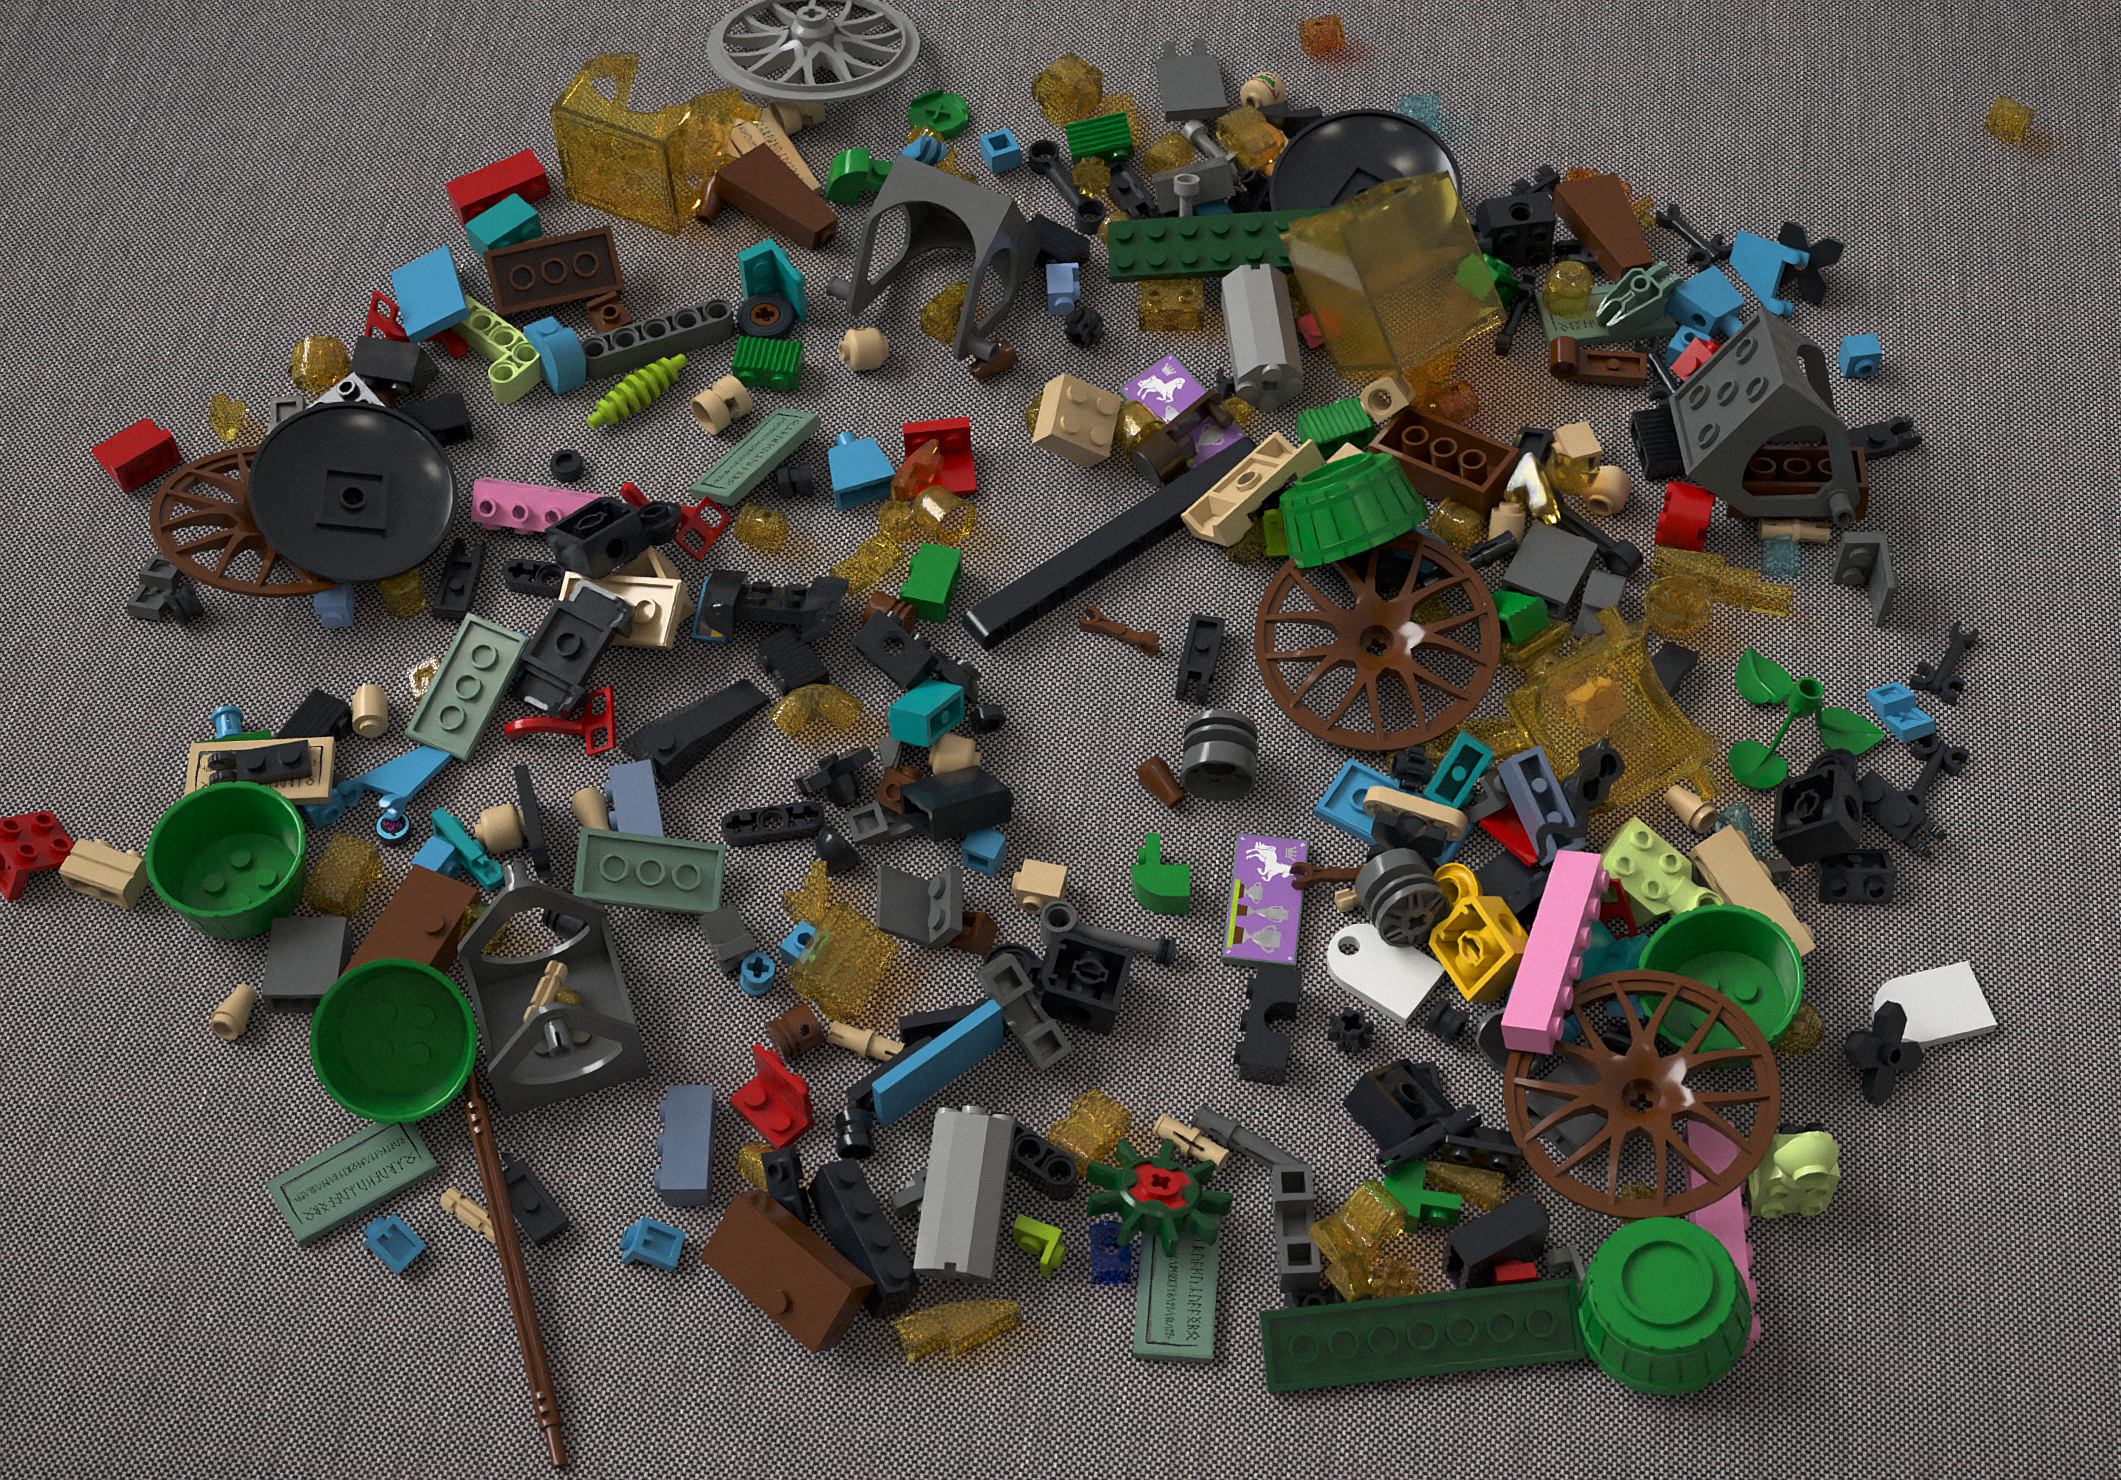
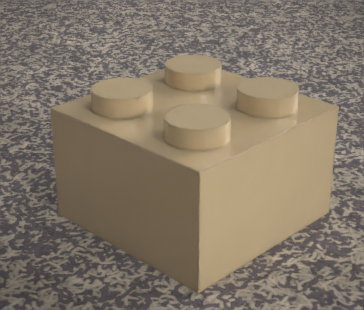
M1066 373L1045 384L1032 444L1088 468L1107 459L1110 453L1121 397Z

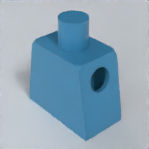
M1714 265L1676 286L1665 305V312L1684 326L1710 337L1722 331L1730 338L1744 325L1737 317L1745 303L1743 297Z
M843 432L836 437L835 442L837 446L830 448L827 452L837 512L898 494L895 470L873 438L868 437L856 441L852 432Z

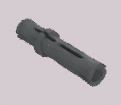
M1204 1104L1198 1108L1191 1121V1126L1219 1140V1145L1224 1148L1230 1146L1268 1169L1272 1170V1165L1302 1164V1159L1287 1153L1262 1137L1240 1126L1241 1122L1233 1118L1230 1120L1223 1117Z

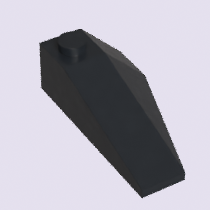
M743 679L644 724L624 741L620 748L636 762L650 759L654 777L670 789L770 702V697L747 679Z

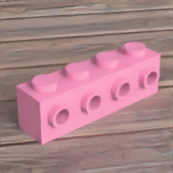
M485 477L474 481L471 521L481 522L482 528L501 530L502 526L514 527V533L533 535L534 531L545 532L547 527L598 497H607V495Z

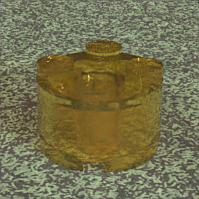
M1066 52L1034 78L1031 87L1034 102L1039 100L1043 107L1040 112L1048 121L1056 126L1065 127V124L1081 121L1101 103L1103 97L1101 84L1103 75L1097 67L1089 65L1085 60L1075 56L1073 53Z

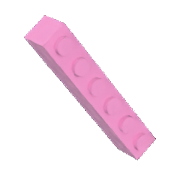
M1557 850L1501 1022V1029L1507 1049L1551 1054L1555 1040H1560L1563 1035V1014L1565 1009L1569 1010L1573 1002V988L1571 986L1574 979L1579 980L1581 977L1583 966L1582 953L1583 950H1589L1592 921H1598L1601 909L1600 896L1602 892H1607L1609 886V871L1604 870L1601 854Z
M1697 1121L1686 1122L1681 1140L1717 1175L1726 1169L1742 1151L1736 1144L1706 1124ZM1728 1122L1734 1128V1122ZM1684 1162L1686 1192L1708 1182ZM1745 1180L1738 1188L1718 1202L1699 1211L1689 1213L1688 1217L1690 1223L1698 1225L1711 1233L1727 1249L1745 1281L1752 1309V1303H1755L1757 1298V1286L1755 1279H1749L1748 1266H1752L1753 1248L1752 1244L1746 1243L1745 1230L1749 1228L1748 1207H1742L1741 1195L1745 1194ZM1753 1309L1751 1313V1333L1749 1340H1746L1747 1346L1743 1354H1749L1754 1341L1760 1339L1759 1316H1753Z

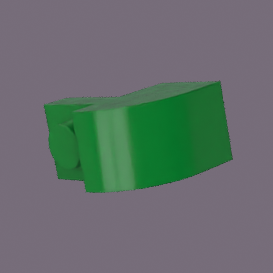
M866 148L849 149L838 154L833 159L826 176V200L856 206L862 189L880 192L894 163L869 158V149Z
M1146 833L1145 848H1138V864H1131V888L1136 900L1146 909L1158 914L1189 915L1190 864H1160V833Z
M1392 1160L1387 1161L1386 1166L1391 1164ZM1417 1160L1395 1172L1390 1177L1384 1176L1382 1204L1386 1215L1398 1228L1411 1234L1417 1233L1419 1221H1425L1434 1227L1457 1226L1462 1195L1423 1190L1426 1162Z

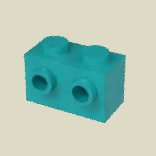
M516 193L464 225L470 248L483 259V252L532 242L543 235L538 212Z
M927 678L889 707L888 721L891 725V739L906 742L910 746L928 748L965 719L964 687Z
M1462 729L1435 770L1430 782L1425 786L1424 795L1438 804L1457 810L1459 806L1465 808L1476 792L1472 786L1479 775L1482 777L1489 772L1495 762V759L1492 758L1494 754L1493 748Z

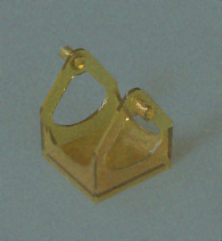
M601 51L595 58H590L586 61L549 109L567 198L677 238L699 207L703 183L708 181L710 177H716V171L720 168L736 118L756 125L762 115V106L742 100V94L738 88L727 87L696 94L689 102L665 111L636 112L626 110L625 107L638 71V57L635 53L629 51L611 55ZM614 76L616 92L612 104L596 92L591 84V79ZM718 111L720 124L703 177L696 188H691L684 172V151L690 124L699 114Z
M1616 604L1605 608L1595 615V618L1598 619L1605 631L1603 635L1501 697L1529 747L1532 749L1541 745L1559 784L1578 768L1579 759L1577 752L1598 742L1602 738L1610 739L1609 746L1623 759L1626 769L1623 775L1611 785L1607 799L1596 809L1588 810L1589 817L1613 811L1683 777H1689L1702 803L1715 798L1716 794L1719 795L1723 792L1722 787L1719 786L1708 767L1711 765L1710 762L1716 758L1722 739L1719 734L1712 735L1695 725L1677 707L1663 687L1652 664L1647 646V631L1653 623L1650 615L1626 623ZM1694 754L1690 760L1674 770L1635 788L1662 770Z

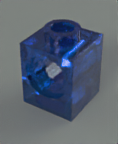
M1107 1220L1097 1225H1089L1092 1285L1131 1283L1130 1242L1125 1247L1117 1244L1122 1226L1117 1221ZM1107 1246H1113L1119 1251L1115 1254L1107 1255L1101 1250Z

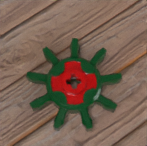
M1125 1138L1118 1140L1114 1157L1122 1166L1121 1170L1095 1160H1091L1089 1163L1085 1181L1111 1191L1090 1194L1086 1212L1088 1216L1118 1213L1123 1222L1117 1244L1123 1247L1139 1231L1148 1235L1160 1236L1166 1257L1174 1258L1179 1242L1178 1233L1185 1229L1212 1246L1216 1242L1220 1225L1202 1213L1228 1216L1233 1199L1232 1193L1201 1190V1185L1211 1181L1216 1163L1209 1159L1187 1170L1182 1165L1172 1161L1174 1156V1142L1172 1139L1166 1138L1159 1149L1158 1157L1140 1158Z

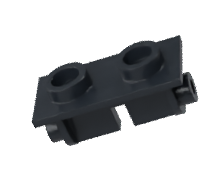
M795 1146L761 1153L770 1197L804 1225H808L807 1223L811 1222L810 1214H813V1209L810 1207L806 1186L799 1187L798 1183L799 1180L804 1179L800 1160L801 1153H796Z

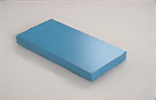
M448 245L390 272L406 335L411 344H416L471 316L455 260Z
M1349 758L1315 807L1314 816L1371 845L1379 844L1371 836L1375 818L1368 815L1362 807L1370 787L1383 786L1425 800L1435 801L1417 791L1399 789V782ZM1468 821L1461 840H1446L1441 857L1432 858L1440 867L1453 861L1472 832L1475 822L1470 824Z
M994 999L982 1005L872 1083L876 1119L884 1129L1004 1044L1002 1008Z

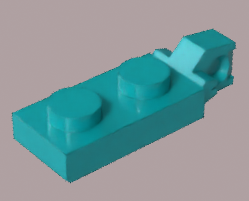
M443 807L432 812L431 819L434 836L456 848L461 867L473 881L477 879L488 893L506 883L499 862L488 860L481 843L476 839L471 840L467 836L465 828L457 816L451 817Z

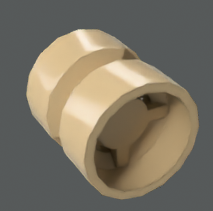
M769 100L770 111L787 136L801 131L802 125L809 128L825 121V111L822 103L803 104Z
M730 374L714 383L712 391L706 389L690 400V407L695 418L712 435H716L731 424V419L738 420L753 408L752 400L745 387L737 378Z

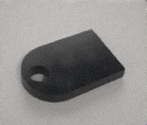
M528 765L513 767L538 881L553 878Z

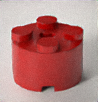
M1669 481L1665 493L1663 511L1660 512L1656 527L1657 532L1654 545L1700 557L1706 540L1716 495L1701 486L1679 481Z

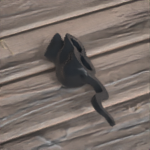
M1602 738L1598 742L1577 752L1579 766L1573 774L1564 778L1560 787L1569 808L1576 815L1575 824L1573 827H1569L1561 823L1549 822L1538 828L1536 833V841L1539 848V854L1536 857L1538 862H1542L1548 855L1546 838L1550 833L1567 839L1582 838L1587 833L1589 828L1588 810L1596 809L1607 799L1611 785L1625 772L1626 765L1620 755L1609 746L1610 739Z

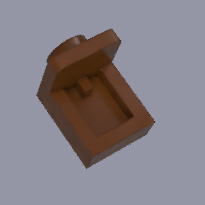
M904 765L903 769L887 768L874 800L902 814L899 786L923 780L924 772L909 765Z

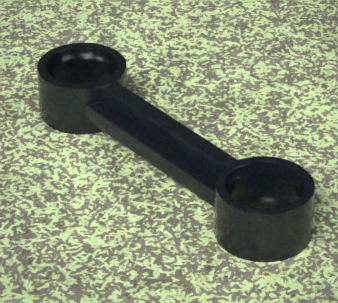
M1047 139L1033 142L1028 149L1029 168L1034 173L1046 175L1074 210L1075 227L1079 232L1086 235H1095L1102 232L1106 227L1105 205L1097 199H1088L1061 165L1059 147L1055 142ZM1039 155L1052 156V158L1046 160L1037 159L1035 157ZM1087 214H1095L1099 216L1098 218L1093 220L1082 218V216Z
M1541 483L1526 496L1527 508L1538 520L1548 522L1552 519L1571 534L1584 537L1598 544L1597 553L1604 557V562L1611 573L1629 578L1643 565V556L1632 542L1625 539L1616 542L1566 506L1563 496L1553 485Z

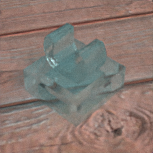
M1777 535L1776 540H1764L1762 545V575L1797 578L1799 571L1798 542H1791V536Z
M1735 802L1718 815L1715 822L1716 833L1731 824L1735 831L1740 830L1743 832L1750 845H1753L1760 839V835L1754 833L1753 825L1757 822L1754 817L1750 816L1748 804Z

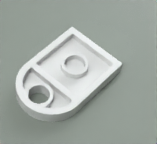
M1361 923L1347 926L1334 935L1328 946L1327 968L1335 983L1404 1027L1446 975V969L1442 964L1413 946L1404 948L1389 946L1381 939L1377 929L1372 924ZM1343 944H1353L1359 951L1354 955H1345L1340 952L1339 947Z
M1968 961L1891 979L1880 987L1871 1009V1016L1874 1022V1013L1887 1000L1900 1003L1907 1017L1902 1039L1906 1038L1917 1041L1921 1049L1994 1032L1997 1026Z

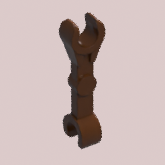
M1094 606L1085 608L1086 616L1093 618V620H1085L1082 617L1078 619L1079 627L1083 631L1105 632L1117 640H1124L1136 645L1147 656H1155L1160 649V646L1157 644L1159 636L1154 632L1145 631L1142 634L1127 628L1123 623L1110 621Z
M1295 862L1289 870L1290 874L1299 873L1305 878H1293L1291 885L1294 889L1303 890L1320 882H1330L1332 884L1356 882V877L1367 863L1359 868H1340L1338 866L1320 868L1305 862Z

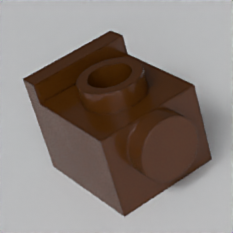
M615 291L586 303L590 325L597 335L633 324L631 317L619 301Z

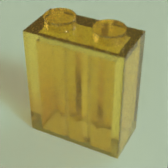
M842 902L827 911L784 978L793 985V990L797 994L811 999L818 1004L825 1016L842 1023L858 1015L901 946L846 902Z

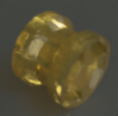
M890 501L883 504L879 508L877 516L881 538L891 544L905 542L912 534L911 511L909 507L900 501Z

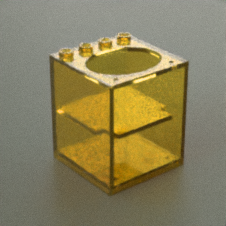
M1448 170L1386 180L1309 219L1305 216L1288 224L1290 229L1279 234L1339 379L1401 376L1508 319ZM1409 187L1397 195H1395L1393 191L1396 189Z

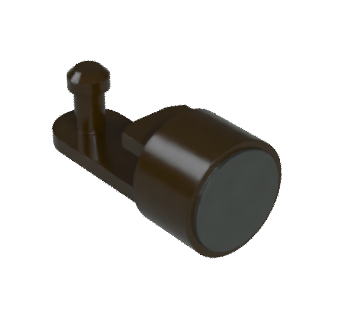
M1216 389L1204 393L1161 430L1155 428L1130 449V454L1136 467L1155 486L1159 488L1164 487L1187 468V461L1196 452L1195 440L1187 434L1207 417H1212L1221 430L1228 429L1233 424L1234 416L1219 407L1222 395Z

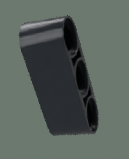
M996 1111V1112L990 1113L988 1116H992L993 1114H1004V1115H1009V1114H1007V1113H1005V1112H998V1111ZM1015 1119L1009 1170L1048 1198L1060 1202L1069 1200L1077 1191V1166L1075 1161L1062 1150ZM1027 1153H1034L1038 1156L1032 1160L1021 1158V1156ZM1057 1174H1064L1068 1176V1178L1064 1181H1055L1052 1179V1177Z

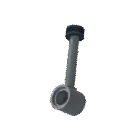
M1052 901L1046 904L1041 911L1040 938L1046 947L1051 944L1054 937L1066 931L1108 945L1155 955V963L1159 964L1162 961L1163 965L1165 961L1166 966H1170L1172 959L1177 955L1176 937H1172V940H1169V937L1166 939V935L1162 934L1160 941L1079 923L1076 909L1066 901ZM1056 923H1060V924H1063V925H1065V926H1064V927H1061V928H1057V927H1054V926H1052V925H1053V924H1056Z

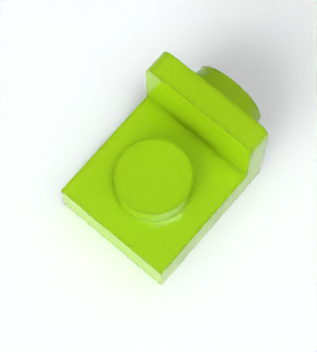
M1272 509L1264 511V516L1255 521L1256 528H1261L1264 558L1288 556L1281 510Z
M1018 1214L1013 1225L1014 1243L1018 1244L1027 1253L1034 1255L1039 1254V1252L1043 1253L1040 1259L1041 1276L1049 1278L1053 1267L1060 1268L1067 1251V1246L1063 1245L1062 1230Z

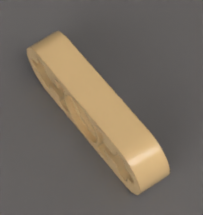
M1383 786L1370 787L1362 804L1363 810L1373 818H1375L1378 811L1398 816L1400 820L1407 816L1420 817L1426 821L1428 826L1447 831V841L1461 840L1468 824L1467 816L1457 809Z

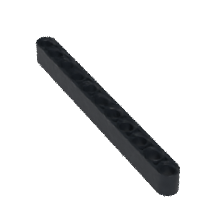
M1250 437L1239 439L971 608L962 619V627L984 650H990L1185 527L1186 524L1180 515L1259 445Z

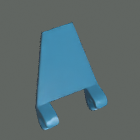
M1738 230L1729 262L1767 310L1777 315H1792L1794 303L1775 298L1786 262L1807 266L1810 253Z
M424 745L352 780L340 782L336 790L341 795H346L342 800L344 805L348 807H353L359 802L365 788L384 794L385 796L379 800V806L388 809L383 814V817L390 821H396L401 817L407 802L452 760V756L450 753Z

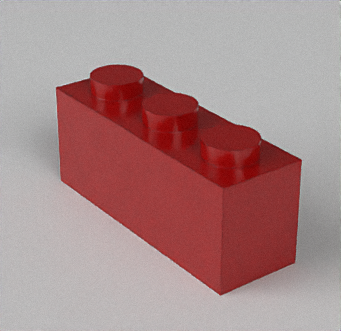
M531 149L445 183L450 206L464 228L465 224L514 193L527 204L551 194L546 171Z

